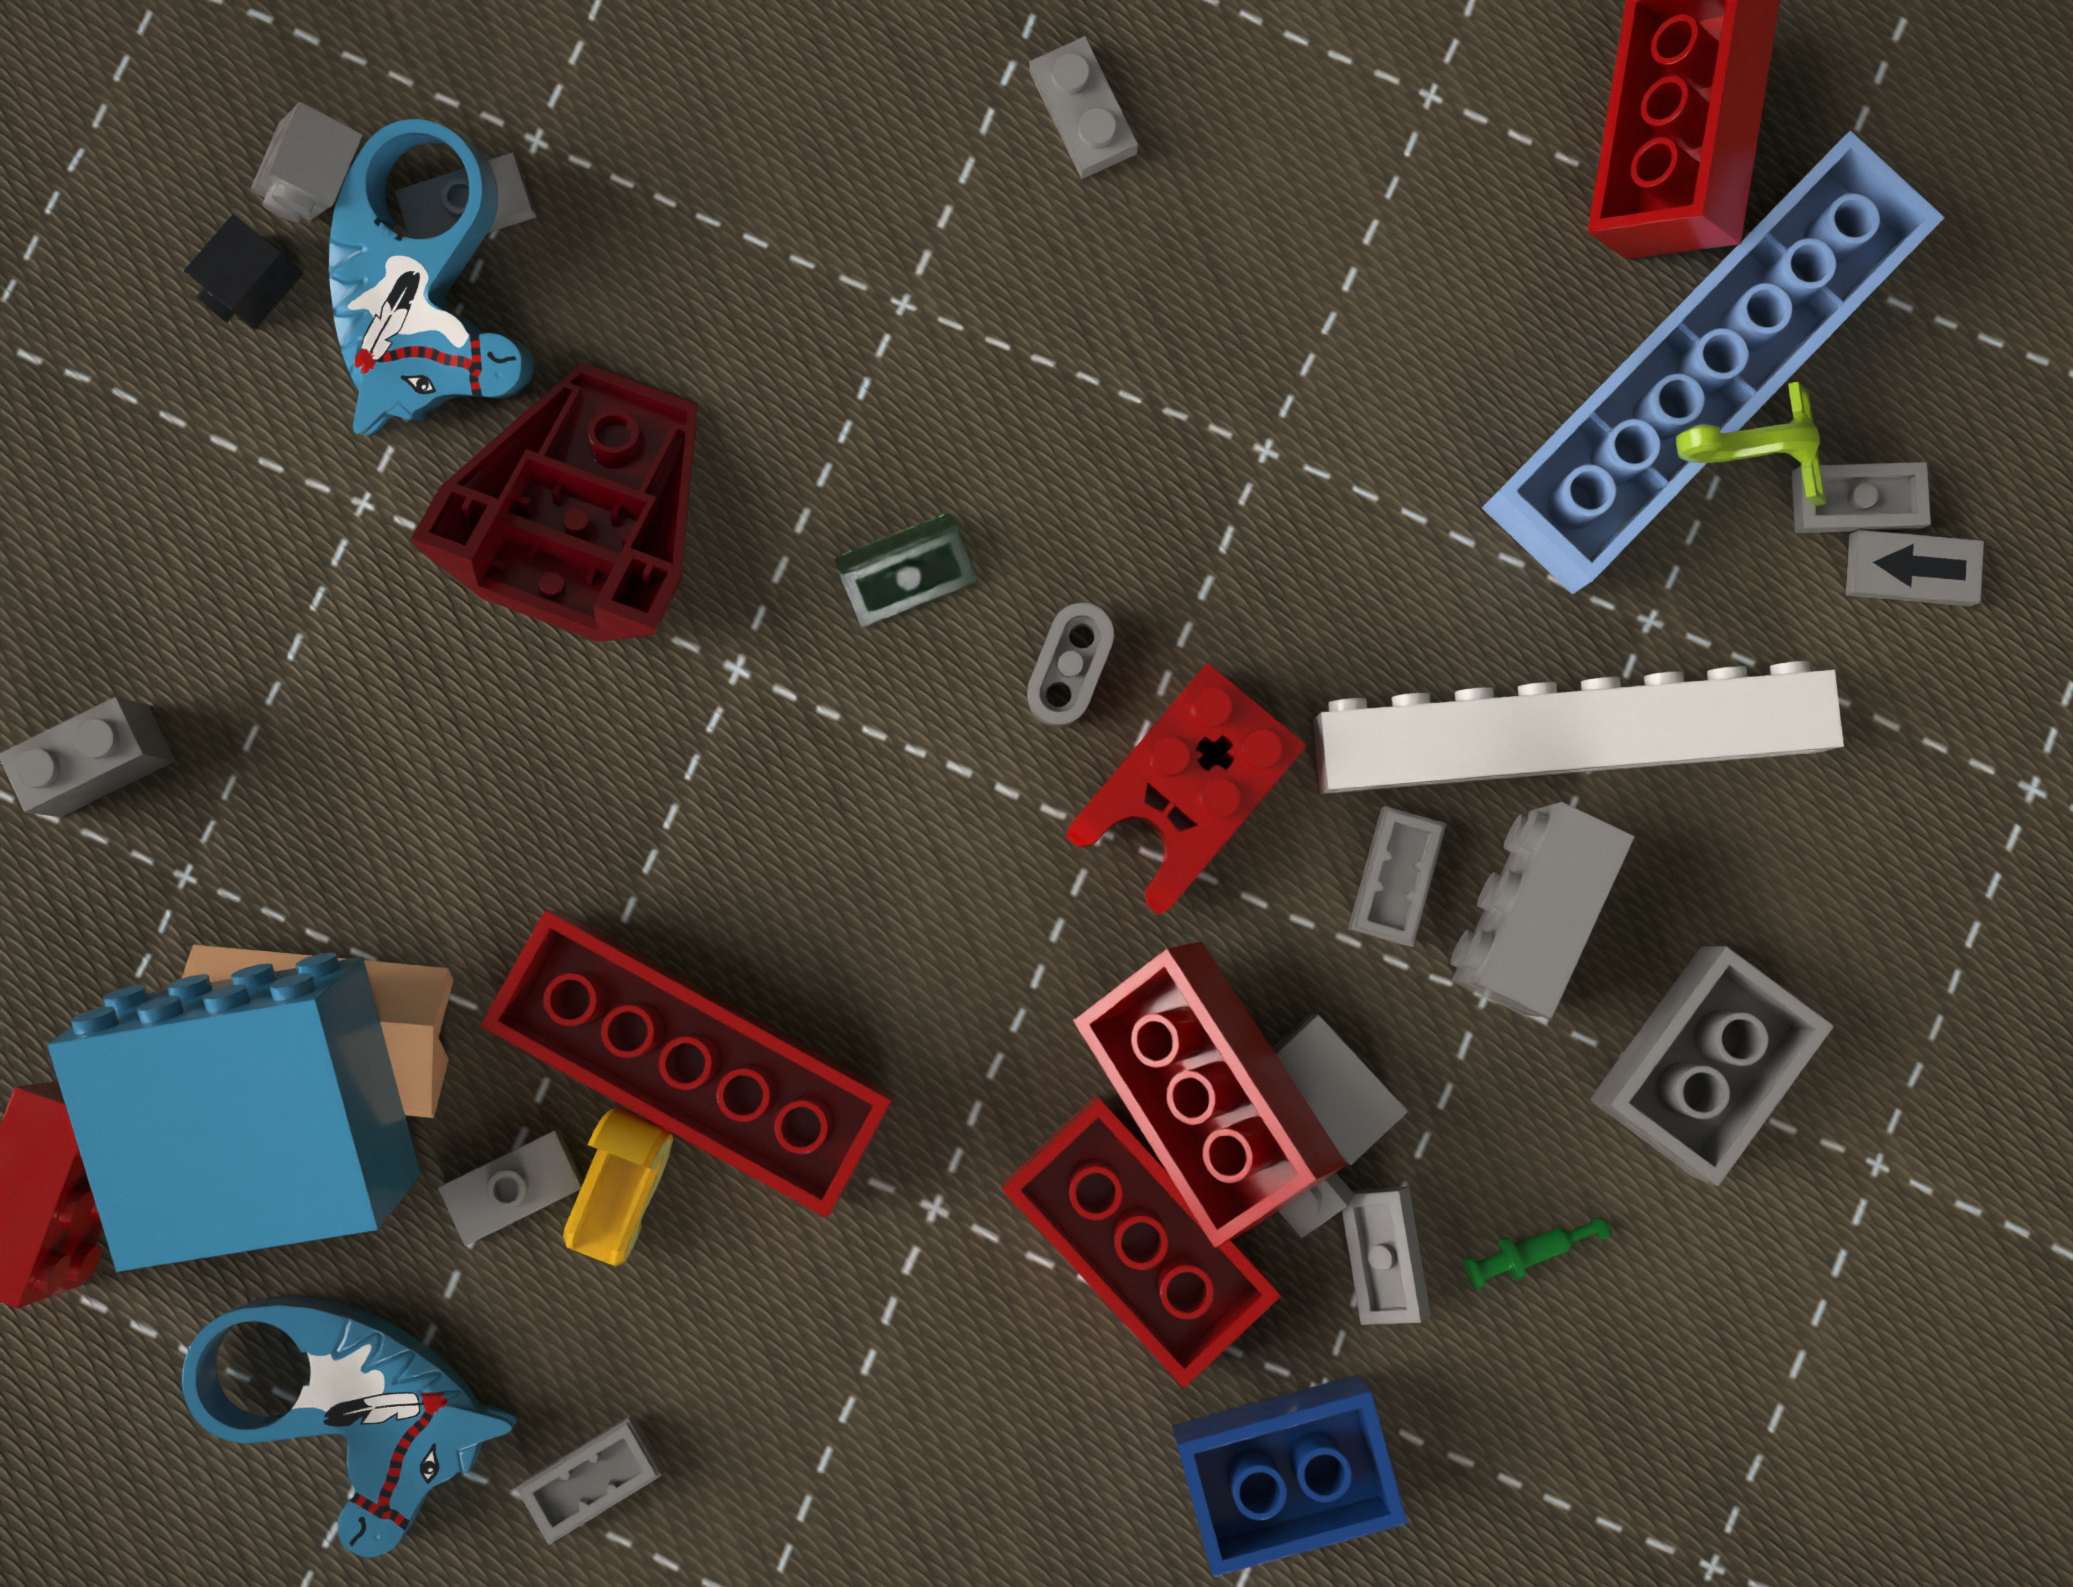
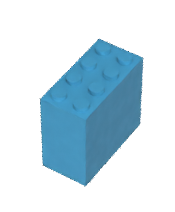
M323 953L300 960L295 964L296 968L274 971L273 965L266 963L238 970L231 975L232 979L210 982L209 975L200 974L174 981L167 986L168 990L147 993L144 985L121 988L106 994L103 997L105 1004L101 1007L73 1017L71 1019L72 1027L47 1044L116 1272L375 1231L381 1227L421 1173L363 957L338 961L336 953Z

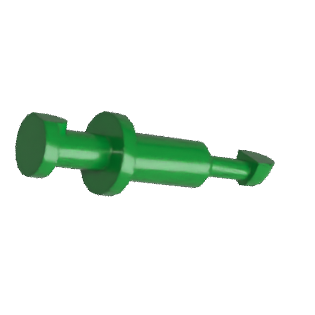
M1598 1217L1592 1219L1589 1224L1570 1231L1557 1227L1515 1244L1510 1238L1505 1237L1498 1241V1254L1477 1262L1473 1257L1463 1259L1464 1271L1474 1290L1484 1288L1487 1279L1508 1272L1510 1277L1517 1282L1525 1278V1268L1569 1252L1572 1242L1596 1234L1599 1240H1603L1609 1237L1612 1231L1607 1220Z

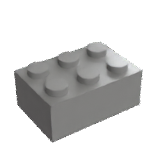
M1564 802L1530 810L1527 817L1520 814L1512 824L1504 842L1503 848L1509 851L1510 855L1501 874L1493 872L1479 895L1477 907L1484 909L1475 931L1473 933L1466 930L1454 949L1450 964L1457 967V970L1451 982L1516 1013L1552 1019L1635 836Z
M1701 946L1589 1100L1693 1178L1719 1186L1834 1026L1727 946Z

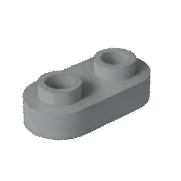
M1090 603L1071 604L1057 614L1051 625L1027 688V700L1031 712L1039 721L1052 727L1072 725L1082 718L1087 711L1114 639L1112 622L1108 615L1098 606ZM1083 627L1090 630L1094 637L1093 643L1087 648L1075 647L1069 638L1074 629ZM1055 685L1066 687L1071 694L1068 704L1062 707L1051 705L1046 697L1051 687Z

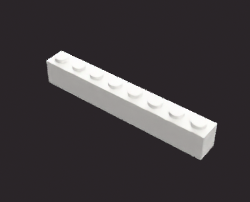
M1796 661L1771 665V675L1748 677L1746 666H1736L1707 671L1708 680L1684 682L1683 672H1664L1644 676L1645 686L1621 687L1620 677H1603L1581 681L1582 691L1558 693L1556 682H1543L1518 686V696L1494 698L1493 688L1484 687L1456 691L1455 701L1431 703L1430 693H1411L1391 697L1392 707L1368 709L1366 698L1328 702L1329 712H1321L1313 719L1320 794L1820 753L1844 747L1835 670L1811 672L1810 661Z

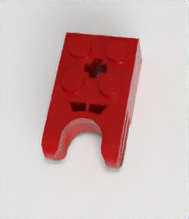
M1207 662L1070 824L1066 839L1078 848L1093 846L1108 829L1124 821H1141L1152 827L1161 838L1164 853L1159 871L1145 889V904L1155 914L1159 915L1175 904L1307 745ZM1201 743L1209 747L1215 743L1222 746L1226 751L1223 758L1228 761L1226 769L1219 765L1213 766L1209 771L1204 769L1198 763V760L1204 754L1197 750V746Z

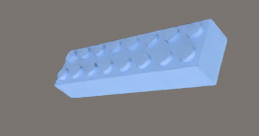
M1850 130L1741 241V244H1738L1495 493L1482 509L1572 594L1576 593L1591 583L1707 464L1693 463L1679 458L1676 437L1687 429L1701 424L1719 426L1721 433L1739 431L1945 217Z

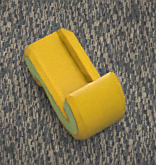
M622 1107L608 1111L601 1118L588 1143L589 1146L597 1149L564 1228L563 1238L567 1248L612 1266L620 1265L626 1261L641 1231L643 1215L656 1191L667 1164L673 1142L670 1131Z

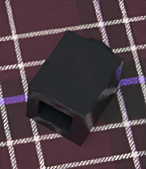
M234 214L184 270L188 276L203 287L196 296L201 303L226 323L236 314L254 329L261 324L303 275L281 252Z

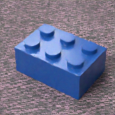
M1359 1374L1172 1426L1213 1577L1408 1524L1372 1392Z

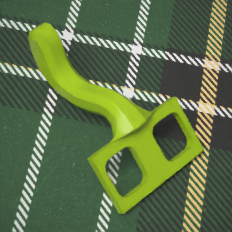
M1799 382L1788 384L1794 418L1789 424L1721 433L1719 426L1701 424L1687 429L1676 437L1679 458L1693 463L1725 462L1786 452L1801 462L1806 498L1816 506L1826 504L1818 454L1820 435L1813 423L1809 393Z

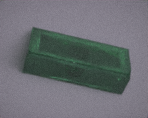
M951 514L936 517L835 558L839 575L861 628L978 582Z

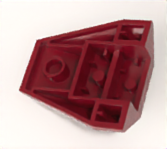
M581 361L440 486L411 537L412 543L477 596L486 601L597 642L655 635L682 578L698 411L697 404Z

